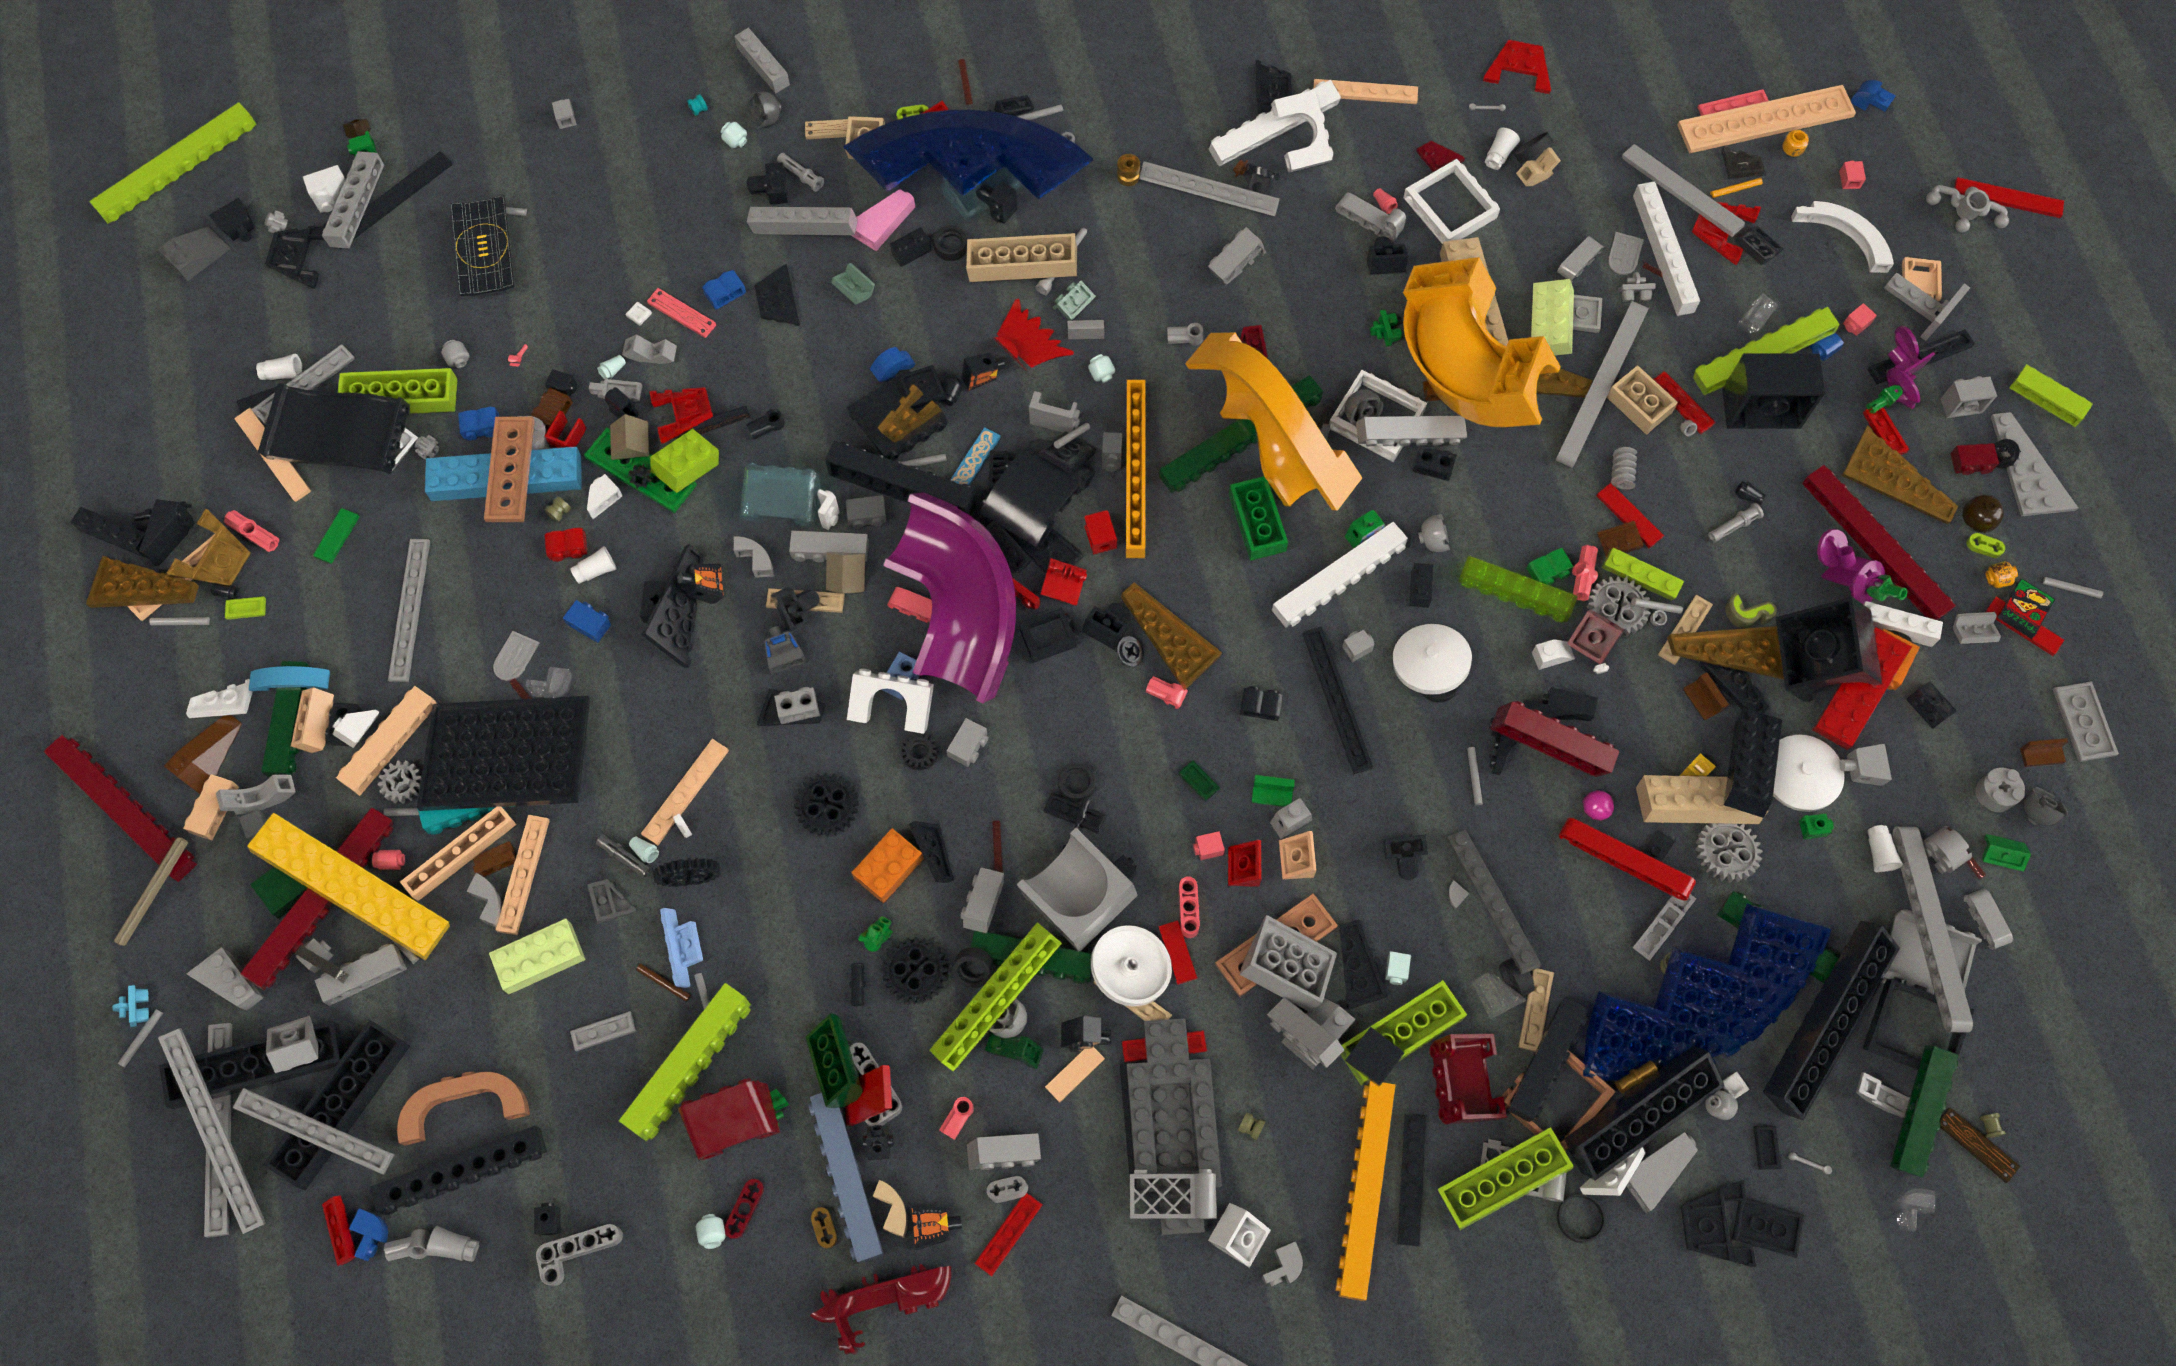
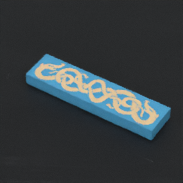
M984 427L951 479L955 483L970 486L989 457L990 451L994 449L1000 440L1001 435Z

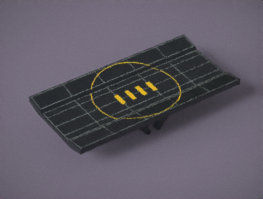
M504 194L492 199L467 203H450L459 295L473 296L515 287Z

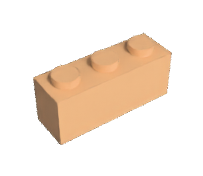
M316 688L302 691L291 743L292 747L310 753L323 750L326 744L325 731L329 727L330 722L329 711L333 707V694Z
M211 774L209 779L205 781L203 791L196 799L191 814L186 818L183 829L193 835L212 841L227 812L220 811L216 792L218 790H238L239 786L233 781Z

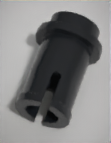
M215 583L211 588V593L213 596L227 597V599L233 600L238 597L239 589L234 585L225 586Z

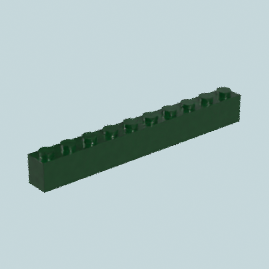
M1310 375L1291 386L1305 408L1311 405L1314 407L1321 402L1323 390ZM1248 419L1235 421L1159 469V478L1171 493L1182 491L1189 482L1198 481L1203 473H1210L1215 470L1219 463L1228 462L1233 454H1240L1246 450L1249 444L1258 443L1254 423Z

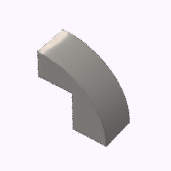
M636 334L625 339L622 355L638 362L667 364L674 362L677 345L666 339L653 344Z
M734 536V553L736 557H753L752 571L754 576L773 577V566L765 549L751 539Z
M476 873L467 892L471 896L487 902L479 919L486 924L497 927L503 906L500 894L487 879Z

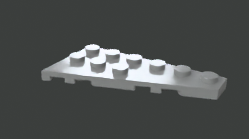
M2012 413L1993 414L1991 420L1998 441L2011 439L2019 445L2021 451L2019 454L2020 460H2017L2014 466L2007 467L2020 515L2031 516L2076 511L2078 509L2077 505ZM2007 450V452H2003V453H2002V456H2004V457H2005V456H2007V457H2008V456H2011V455L2008 453V450Z

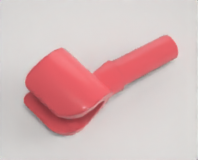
M524 344L517 355H509L508 361L521 362V357L528 346ZM510 363V366L518 367L520 365L518 363Z

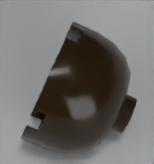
M1979 495L1966 503L1962 516L1964 522L1973 528L1974 531L1987 533L1992 532L2000 525L2004 517V509L2000 501L1995 497Z

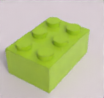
M691 429L650 457L651 472L678 493L719 465V450L698 432Z

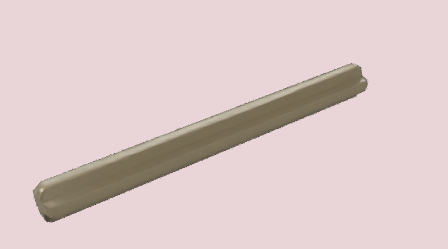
M180 837L176 838L114 939V942L123 946L127 944L187 846L188 841Z

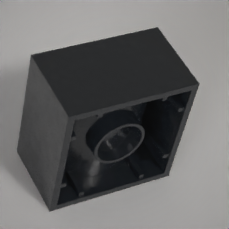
M1743 353L1722 389L1727 429H1801L1825 395L1820 354Z
M1849 597L1776 617L1785 690L1804 702L1813 701L1812 693L1833 684L1846 682H1863L1874 686L1882 684L1872 613L1869 608L1855 598Z

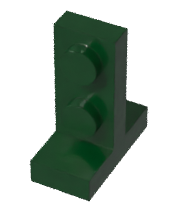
M991 1032L985 1051L1023 1062L1027 1066L1037 1069L1044 1049L1025 1036L1020 1038H1001Z

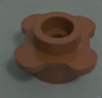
M1241 159L1233 169L1236 173L1235 177L1245 173L1246 164L1249 160L1244 162Z

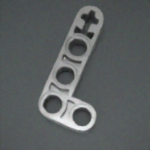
M1345 193L1335 207L1336 211L1353 222L1354 220L1360 223V226L1374 231V234L1379 237H1388L1391 243L1395 241L1404 229L1406 215L1403 211L1395 208L1388 215L1351 193Z
M855 1043L850 1047L854 1064L861 1075H864L865 1070L870 1066L879 1067L863 1043ZM858 1049L862 1052V1055L866 1060L863 1063L859 1056L856 1054V1051ZM892 1086V1101L898 1103L897 1108L893 1111L887 1110L880 1113V1118L875 1123L870 1122L869 1119L865 1120L869 1127L874 1125L883 1126L901 1113L902 1103Z
M607 1224L541 1245L536 1251V1259L542 1282L550 1286L560 1285L564 1280L563 1261L619 1244L623 1238L622 1230L615 1225ZM610 1230L616 1232V1234L612 1236V1239H609L607 1237L601 1238L600 1236L610 1235ZM590 1236H594L595 1242L593 1246L587 1247V1239ZM572 1242L574 1249L571 1253L567 1254L565 1247L568 1243ZM548 1249H552V1257L549 1260H545V1252ZM556 1270L557 1277L554 1281L550 1282L548 1278L549 1273Z

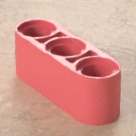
M900 587L895 588L887 604L888 607L891 609L896 608L899 612L908 616H916V619L926 623L930 622L932 614L931 599Z
M1184 877L1179 883L1178 890L1180 928L1183 936L1194 938L1198 934L1200 926L1198 887L1194 878ZM1189 884L1193 887V890L1187 892L1182 887ZM1191 904L1194 906V910L1186 911L1184 905ZM1193 924L1196 929L1194 931H1187L1185 925Z

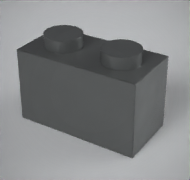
M1104 432L1102 469L1114 472L1117 469L1121 470L1122 433Z
M883 495L846 500L849 527L861 529L865 525L878 527L883 525V523H887Z

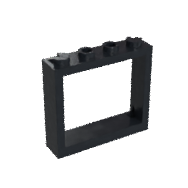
M1897 977L1886 979L1864 1042L1863 1050L1918 1070L1919 1060L1879 1046L1875 1042L1893 989L1937 1004L1935 993H1928L1927 988L1917 984L1914 987L1909 986L1904 979ZM1969 1008L1971 1016H1973L1974 1009ZM1953 1032L1947 1051L1955 1053L1959 1057L1967 1032Z

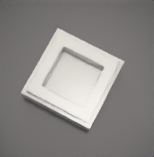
M636 302L626 313V317L641 325L652 312L639 302Z
M1738 1072L1723 1080L1725 1086L1722 1089L1731 1094L1735 1099L1750 1090Z

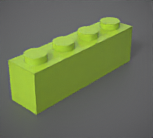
M2027 364L2009 387L2011 390L2074 427L2083 420L2093 405L2086 398L2079 396L2069 388L2062 386Z
M1615 548L1608 552L1601 567L1624 579L1627 577L1628 581H1635L1634 584L1641 585V587L1671 601L1677 597L1684 583L1683 580Z

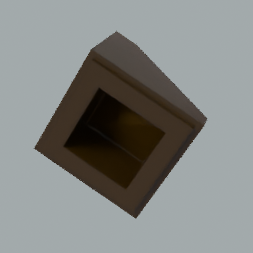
M354 119L343 124L345 134L349 138L365 135L366 131L370 132L371 130L367 119Z

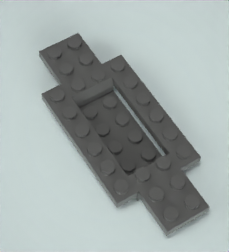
M1186 1019L1144 1021L1147 1063L1126 1065L1134 1170H1147V1174H1199L1200 1169H1211L1212 1174H1216V1188H1221L1222 1182L1210 1059L1189 1060ZM1189 1083H1190V1086H1191V1097H1192L1193 1120H1194V1131H1195V1142H1196V1153H1197V1164H1198V1167H1196V1161H1195V1150H1194V1138H1193V1127H1192V1116H1191ZM1135 1179L1136 1190L1139 1193H1143L1149 1184L1144 1179ZM1159 1179L1154 1186L1163 1194L1171 1184L1166 1179ZM1169 1179V1180H1170L1172 1183H1174L1177 1179ZM1180 1179L1175 1186L1185 1194L1190 1189V1179ZM1151 1187L1146 1193L1156 1191ZM1173 1187L1164 1197L1174 1205L1182 1196ZM1189 1192L1188 1195L1186 1196L1189 1200H1190V1192ZM1163 1198L1158 1202L1159 1214H1166L1171 1206ZM1185 1199L1175 1207L1181 1214H1191V1205ZM1173 1209L1169 1214L1178 1213ZM1160 1219L1161 1236L1205 1232L1204 1219Z

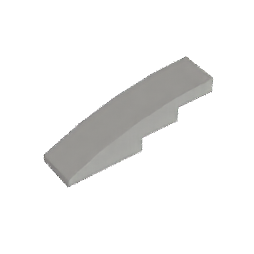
M1690 894L1688 900L1683 901L1671 896L1633 946V949L1650 961L1696 898Z

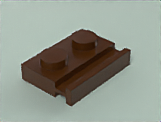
M1635 521L1597 532L1605 557H1607L1608 552L1612 548L1624 553L1643 548V542Z

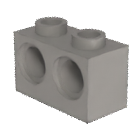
M803 687L795 692L785 691L774 696L781 724L820 716L814 688ZM806 699L811 700V702L807 705L802 704V702ZM785 704H792L790 708L783 709V706Z

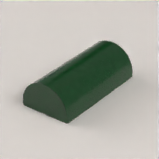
M830 1013L805 1038L825 1106L827 1108H839L856 1101L861 1096L863 1090L841 1018L836 1014Z

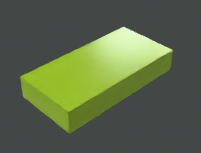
M264 596L226 600L225 618L227 620L265 616L266 598Z

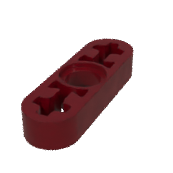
M750 1179L745 1183L725 1224V1234L731 1239L742 1237L764 1193V1185L758 1179ZM757 1183V1188L760 1190L758 1193L754 1192L751 1197L755 1199L754 1203L748 1199H743L744 1195L749 1197L751 1193L749 1186H754ZM743 1203L750 1205V1212L747 1215L739 1213V1206ZM735 1214L741 1219H746L744 1223L739 1222L737 1226L740 1229L739 1233L735 1232L731 1235L732 1231L729 1227L730 1225L734 1226L737 1222V1219H733Z

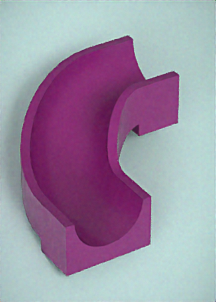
M927 493L910 494L908 502L911 504L908 524L897 548L891 556L886 558L883 566L923 583L931 595L932 614L930 625L912 673L934 676L960 685L972 692L977 697L976 701L984 704L995 698L1009 663L1007 659L1013 642L1016 622V599L1011 571L998 543L977 520L957 509V506Z

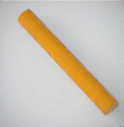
M1757 178L1714 190L1710 194L1712 198L1762 185V179Z

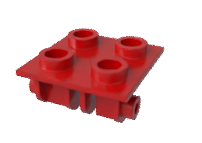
M1051 558L1040 594L1077 606L1083 582L1087 577V570Z

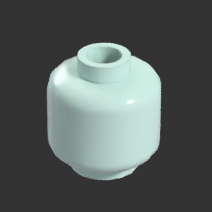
M727 122L721 129L722 140L731 148H737L738 146L741 148L746 144L747 131L737 122Z
M1100 354L1090 360L1088 368L1095 381L1105 383L1113 378L1112 375L1115 372V368L1108 356Z
M714 1214L703 1216L702 1220L696 1224L698 1243L706 1249L720 1246L726 1237L723 1220L715 1217Z

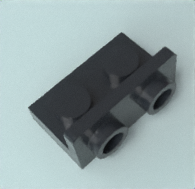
M1930 681L1906 699L1932 729L1957 712Z

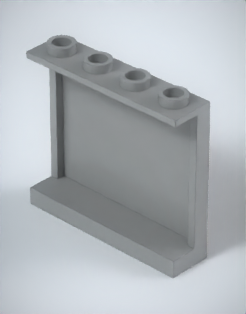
M1900 910L1894 915L1889 934L1900 947V950L1881 983H1885L1886 979L1897 977L1906 980V984L1914 987L1917 984L1927 988L1928 993L1934 994L1913 912L1910 910ZM1946 924L1965 991L1977 944L1982 942V939L1975 937V934L1971 932H1961L1956 930L1955 927Z

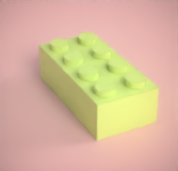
M1570 279L1533 283L1531 337L1544 336L1554 355L1572 354L1574 289Z
M567 919L489 953L501 987L507 994L516 992L586 960L573 926Z

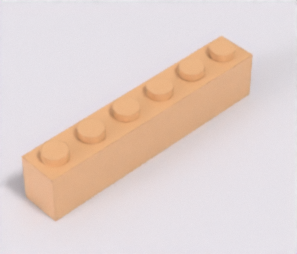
M414 686L405 694L404 699L399 705L392 709L387 719L379 724L375 733L366 739L363 747L353 754L351 761L341 768L336 778L360 796L432 712L433 704H437L435 700Z
M502 807L494 808L405 877L400 883L412 898L417 901L421 900L517 824Z

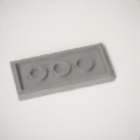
M2086 682L2054 688L2053 692L2078 761L2082 762L2117 756L2119 753L2093 683Z

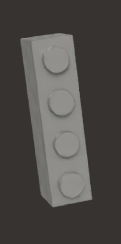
M749 27L734 36L737 49L775 94L790 85L787 72Z
M791 531L789 552L791 558L799 562H803L805 559L824 562V560H827V552L865 553V562H867L869 539L867 534Z
M386 944L372 954L367 953L360 956L359 960L353 963L348 962L341 965L340 969L322 974L321 978L315 980L323 1003L331 1006L407 968L399 948L394 944Z
M1285 997L1267 1014L1272 1021L1270 1025L1278 1033L1282 1031L1283 1036L1290 1043L1296 1042L1297 1048L1302 1053L1308 1052L1310 1054L1309 1057L1317 1065L1321 1063L1327 1068L1344 1051L1337 1038Z

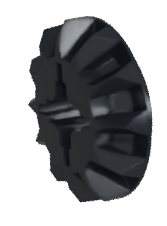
M2003 439L1994 444L1999 464L1996 466L1997 468L2007 469V467L2014 466L2017 460H2020L2019 454L2021 451L2015 441ZM2007 450H2008V453H2009L2011 456H2008V457L2005 456V457H2004V456H2002V454H2000L1999 452H2002V453H2003V452H2007Z
M1127 636L1117 643L1115 652L1118 653L1117 659L1122 661V665L1134 667L1142 662L1144 651L1141 643L1136 638ZM1129 648H1130V653L1132 654V655H1130V656L1127 655L1128 652L1126 651V650L1129 649Z

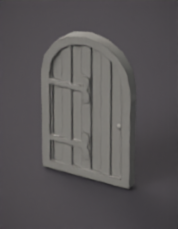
M1616 232L1610 255L1608 256L1610 269L1619 275L1631 274L1638 265L1644 239Z
M512 631L494 662L493 669L496 676L505 681L518 678L525 671L540 642Z

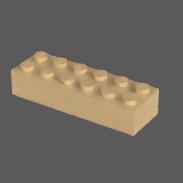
M1075 233L967 239L966 269L969 282L1077 276V243Z
M1644 775L1636 787L1644 822L1759 824L1763 818L1723 805L1727 777Z

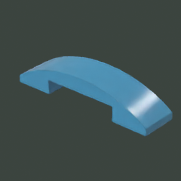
M296 666L257 669L251 671L248 690L269 691L270 688L285 687L328 689L330 671L321 668Z

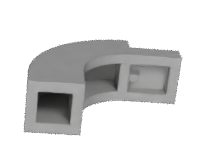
M272 775L264 783L252 788L218 790L216 797L220 811H235V815L248 814L280 804L294 795L296 791L291 775Z

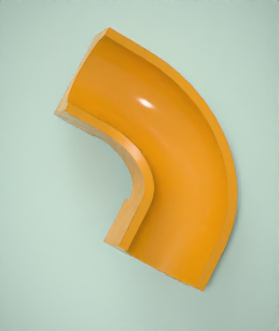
M1479 257L1414 266L1403 291L1407 299L1403 321L1404 334L1413 359L1437 396L1455 413L1480 425L1490 427L1540 425L1542 417L1538 410L1536 398L1539 374L1558 373L1561 367L1545 337L1510 339L1507 346L1493 338L1487 331L1485 318L1496 291V286Z
M1235 332L1210 333L1185 364L1188 369H1214L1222 371L1226 380L1227 396L1220 414L1226 419H1248L1254 423L1263 474L1284 506L1290 507L1299 497L1317 488L1331 510L1337 511L1362 479V476L1344 450L1331 449L1297 394L1278 369L1265 356L1251 346L1242 343Z

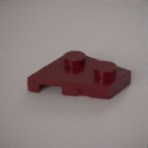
M1433 141L1420 146L1416 150L1432 172L1437 171L1455 159L1460 163L1465 160L1464 156Z
M1262 325L1243 327L1240 337L1241 342L1251 346L1268 358Z

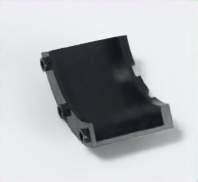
M1042 438L1035 441L1032 440L1012 462L1009 461L1007 463L1004 473L993 487L989 496L983 499L981 503L983 507L980 513L1035 547L1042 545L1055 524L1053 519L1057 513H1062L1072 500L1073 494L1078 495L1088 488L1096 471L1085 464L1068 473L1038 455L1040 449L1049 444Z

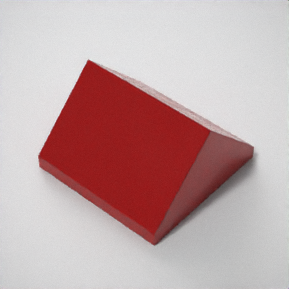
M1261 840L1228 847V886L1259 887L1261 883Z

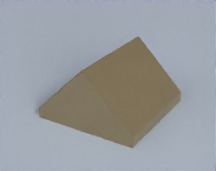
M625 414L610 425L612 460L649 456L648 421Z
M827 552L826 590L841 594L864 592L865 553Z

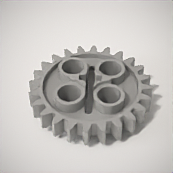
M1617 576L1615 581L1612 577H1609L1608 581L1603 579L1590 592L1591 596L1587 600L1590 603H1588L1587 608L1623 628L1626 636H1629L1631 632L1635 634L1638 629H1642L1643 624H1646L1648 621L1647 617H1649L1651 612L1647 611L1650 608L1633 606L1627 598L1650 600L1649 597H1644L1646 591L1640 592L1641 585L1635 587V581L1627 583V577L1623 581L1620 580L1619 576ZM1621 592H1623L1624 594L1620 604L1621 610L1618 613L1617 621H1615L1614 618L1618 609L1617 603L1620 600ZM1608 593L1613 594L1615 598L1610 597ZM1604 610H1608L1611 615L1606 614ZM1623 615L1628 616L1630 620H1626Z
M1710 823L1698 834L1700 838L1695 842L1698 844L1695 851L1701 853L1697 858L1704 860L1700 865H1707L1706 872L1712 870L1714 872L1713 877L1720 875L1721 881L1727 877L1729 883L1734 878L1739 882L1742 878L1746 880L1749 876H1752L1756 872L1755 870L1759 868L1760 865L1758 863L1762 860L1759 855L1763 851L1757 849V847L1761 843L1754 842L1757 835L1751 836V829L1745 831V824L1739 827L1737 824ZM1732 836L1737 838L1738 842L1734 841Z

